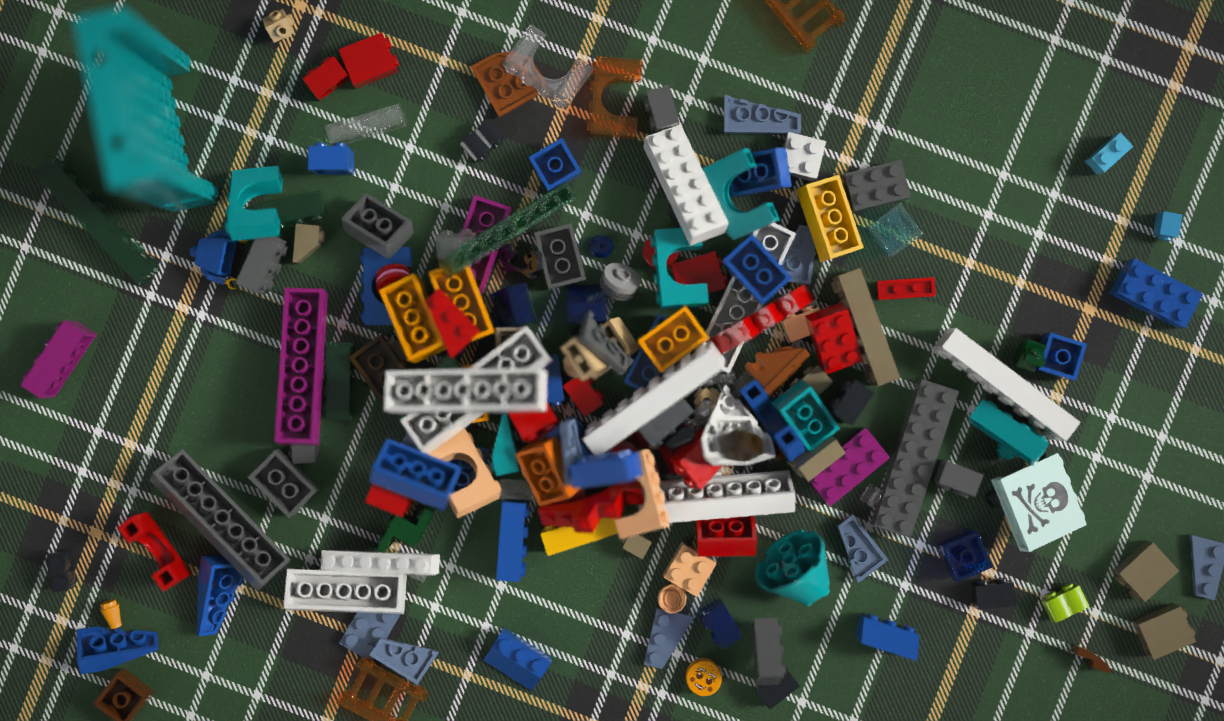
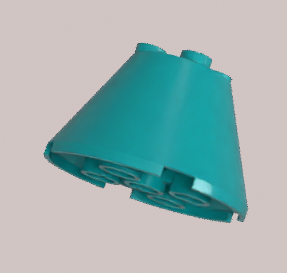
M797 530L781 537L765 551L766 556L762 563L759 561L757 564L756 580L764 590L801 603L805 607L810 606L821 597H826L830 592L824 541L813 530L810 532Z

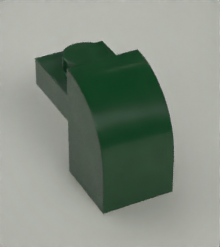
M1025 339L1014 357L1015 366L1032 373L1035 372L1037 366L1043 368L1046 362L1044 351L1047 346L1030 339Z

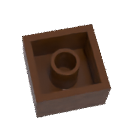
M124 668L114 676L93 704L115 721H133L155 691Z

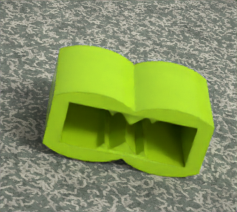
M1068 583L1061 587L1062 590L1059 592L1052 591L1044 595L1045 598L1041 602L1052 622H1060L1089 607L1079 585Z

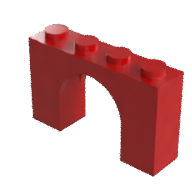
M149 512L135 515L117 527L128 543L138 541L154 556L159 566V571L153 574L152 577L163 592L176 586L192 574Z

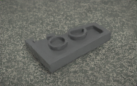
M589 310L584 314L579 341L607 363L611 369L620 375L626 372L628 357L614 340L608 339L604 332L605 328L602 324H596L592 319L594 314Z

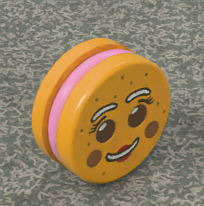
M699 658L689 664L686 670V681L689 689L696 695L709 696L719 689L722 675L714 661L708 658Z

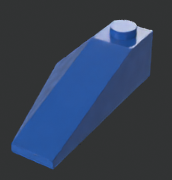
M223 555L201 556L198 571V636L217 634L226 616L225 611L229 603L233 602L235 598L234 593L237 587L241 586L244 581V577Z
M99 626L77 629V662L81 674L103 671L159 650L158 632L141 630L128 632L122 631L120 628L107 630Z

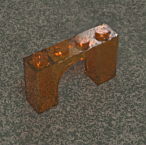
M596 56V62H592L591 72L595 74V80L590 83V92L593 93V100H589L588 111L592 112V117L587 120V130L590 131V136L636 140L638 118L616 116L609 113L602 104L601 96L604 89L614 82L641 83L643 60Z

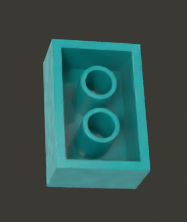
M802 379L771 403L786 425L793 427L802 439L805 449L809 452L840 429L813 388Z

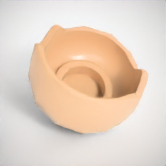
M668 584L659 591L658 603L665 612L677 613L686 605L687 596L681 587L675 584Z

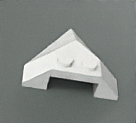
M725 385L701 438L704 458L712 465H750L774 458L776 455L772 438L767 432L764 433L759 428L757 420L739 399L736 400L730 394V389ZM736 428L759 435L763 443L762 449L764 454L746 462L722 456L718 437Z

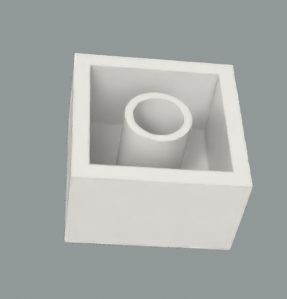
M788 132L783 148H786L790 176L814 182L818 177L826 141Z

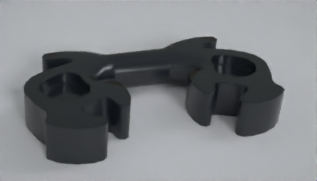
M502 244L499 259L506 266L502 267L503 271L508 273L515 272L528 279L537 277L533 272L541 271L543 268V254L540 251L532 250L530 251L531 254H525L524 263L527 264L525 268L514 263V259L518 258L519 255L518 250L511 249L515 244Z

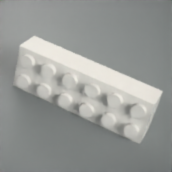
M681 124L646 136L643 148L689 245L691 246L725 233L729 223Z
M287 569L284 609L404 614L407 575Z

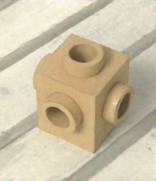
M283 9L275 10L262 18L265 29L274 43L281 39H287L291 34L295 33L293 29L295 22L290 14L286 15Z
M706 387L704 390L700 388L694 395L696 398L694 401L696 406L694 408L702 415L706 413L711 417L720 393L713 387L711 389ZM706 397L710 399V404L705 403Z

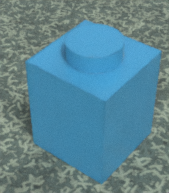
M1165 211L1156 213L1153 236L1159 237L1161 241H1171V239L1178 238L1183 215Z

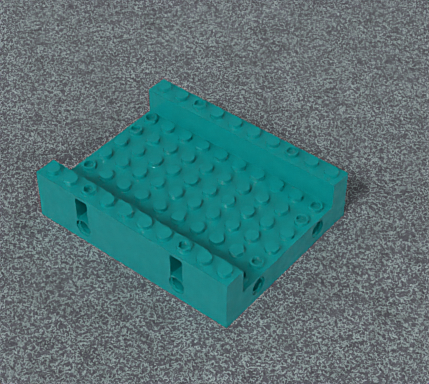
M125 7L73 17L109 189L171 212L218 203L219 191L217 186L188 172L187 165L189 160L187 154L183 151L185 142L182 134L180 135L179 132L181 123L175 113L177 104L175 98L171 95L173 86L168 77L190 73L189 66H191V60L189 55H186L183 50L179 49ZM101 55H103V56H104L103 62L100 63V64H98V63H97L98 57L101 56ZM121 139L122 146L116 149L115 144Z

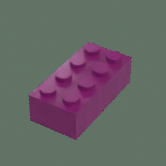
M64 320L60 322L55 329L56 333L53 338L48 339L45 343V349L42 354L35 358L32 369L23 376L24 381L21 386L39 398H55L97 334L78 321Z
M865 427L858 429L840 444L845 451L843 456L809 481L811 486L830 507L890 458Z

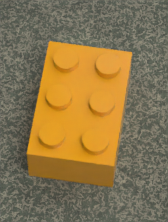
M685 306L637 342L661 373L709 337Z

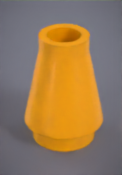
M116 599L102 602L100 604V611L108 622L110 629L120 627L122 623L119 602H116Z

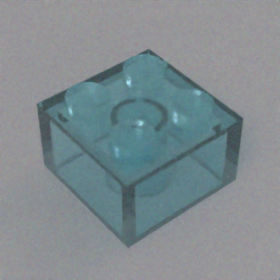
M901 203L866 227L868 233L888 259L923 235Z

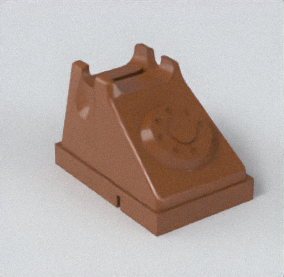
M793 346L776 348L771 353L758 352L755 355L756 362H748L745 365V371L753 380L756 379L770 399L810 359V353L806 349L801 347L794 348Z

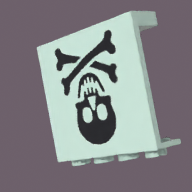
M1058 453L1047 454V458L1038 461L1034 467L1029 465L1007 476L996 477L991 480L1019 551L1030 552L1087 525L1084 519L1085 515L1077 502V495L1071 487L1070 478L1063 467V460L1059 457Z

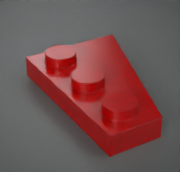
M440 288L425 301L451 359L481 332Z

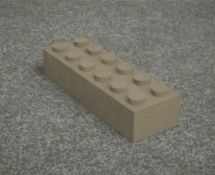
M861 268L832 278V289L834 293H838L840 299L838 303H842L849 311L863 360L859 363L864 366L866 371L863 374L867 384L880 386L899 379L900 376Z

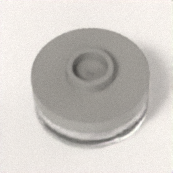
M621 263L608 264L599 280L601 289L608 296L621 301L632 299L641 283L637 272Z

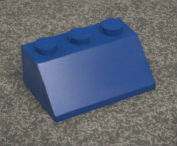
M867 613V616L860 615L854 634L860 643L915 661L917 660L919 634L914 631L915 628L904 625L902 628L896 626V622L885 619L884 622L878 620V616Z
M503 628L483 661L532 691L551 664L552 657L506 628Z

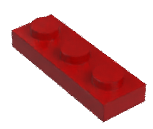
M935 277L876 281L877 300L936 296Z

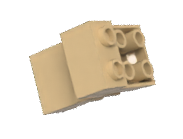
M620 317L610 319L602 325L605 328L604 332L608 339L614 340L627 357H630L640 349ZM579 336L574 337L561 347L566 355L563 359L564 369L573 378L580 377L582 381L590 378L596 381L611 370L607 363L579 341Z

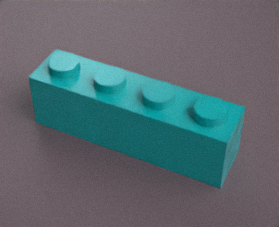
M983 399L970 415L969 423L1034 467L1048 448L1049 443L1047 439L1040 434L1036 435L1031 432L1026 424H1019L1013 420L1014 417L1008 412L1003 413L997 409V405L993 402H987Z

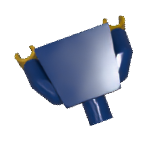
M217 230L209 234L207 238H201L198 246L194 245L190 248V255L195 257V265L200 267V271L209 281L221 285L227 284L230 289H237L231 286V281H237V278H226V276L230 277L237 241H232L230 234L226 233V230ZM239 240V242L244 244L247 243L248 240Z

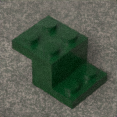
M428 506L421 509L416 519L407 514H404L402 517L396 514L391 516L386 524L389 527L388 530L382 533L377 541L379 544L377 550L385 553L390 549L395 538L413 547L417 545L437 508Z

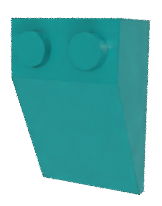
M509 413L502 415L492 460L490 461L491 471L495 472L496 476L520 471V465L515 456L518 451Z

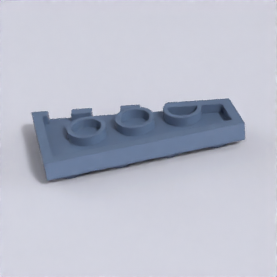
M724 95V134L787 135L788 132L801 134V114L779 108L774 109L760 103L755 104L748 102V100Z

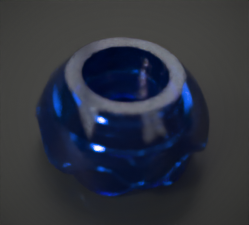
M596 235L592 238L589 249L596 258H606L610 256L613 250V242L606 235Z

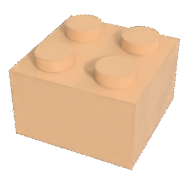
M681 542L664 571L663 577L698 597L717 563L710 557H697L696 549Z

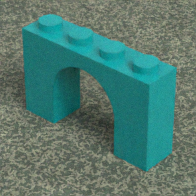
M749 148L735 152L703 168L704 174L729 223L726 229L727 234L733 240L740 239L780 220L772 202L759 206L749 212L739 210L731 202L729 188L734 178L756 167Z
M279 166L232 170V178L229 179L230 192L227 195L229 207H226L228 221H225L226 233L230 234L232 241L279 236L280 220L276 208L264 210H247L243 208L253 197L282 193L283 178Z
M682 228L654 230L653 236H650V246L654 247L652 266H656V274H654L653 278L654 285L658 286L655 300L656 304H659L660 310L684 308L685 306L687 308L706 306L709 303L707 283L679 284L671 279L666 269L667 258L670 255L679 251L700 250L703 242L690 246Z

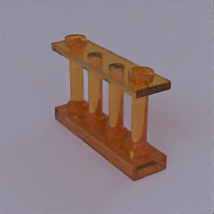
M765 0L807 53L815 48L817 45L815 39L834 23L841 27L846 21L844 12L840 8L837 9L830 0H818L817 4L799 18H794L791 14V9L802 0H790L788 3H782L781 0ZM825 8L831 17L813 32L807 33L803 28V24L821 9Z
M360 658L355 666L361 669L350 691L346 692L344 690L336 703L370 721H408L418 700L424 702L429 693L422 686L413 685L378 667L372 660ZM367 673L378 679L367 700H362L356 694ZM384 682L395 688L384 709H379L373 703ZM401 691L412 697L401 718H396L390 712Z

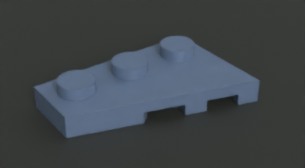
M656 607L644 665L663 669L694 616L679 612L667 613L662 608Z
M379 637L369 655L418 685L439 651Z

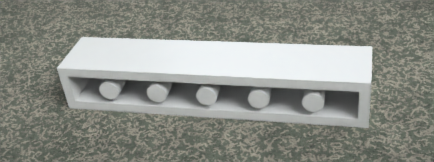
M321 550V570L435 575L439 574L440 554Z

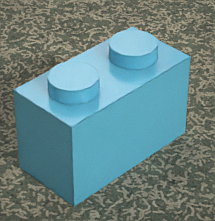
M1120 132L1107 140L1085 160V163L1096 175L1102 174L1133 146Z

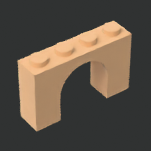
M465 428L428 454L446 462L463 460L469 463L475 470L476 479L468 487L451 494L448 502L457 519L499 499L501 491L499 482L497 480L494 481L491 476L490 466L488 464L485 465L482 460L483 454L479 448L476 449L473 444L474 438L470 432L467 433Z
M649 450L639 451L642 476L636 478L644 486L646 501L643 508L637 514L615 520L620 539L669 526L670 517L668 512L665 511V498L660 491L658 485L659 476L653 466L654 457Z

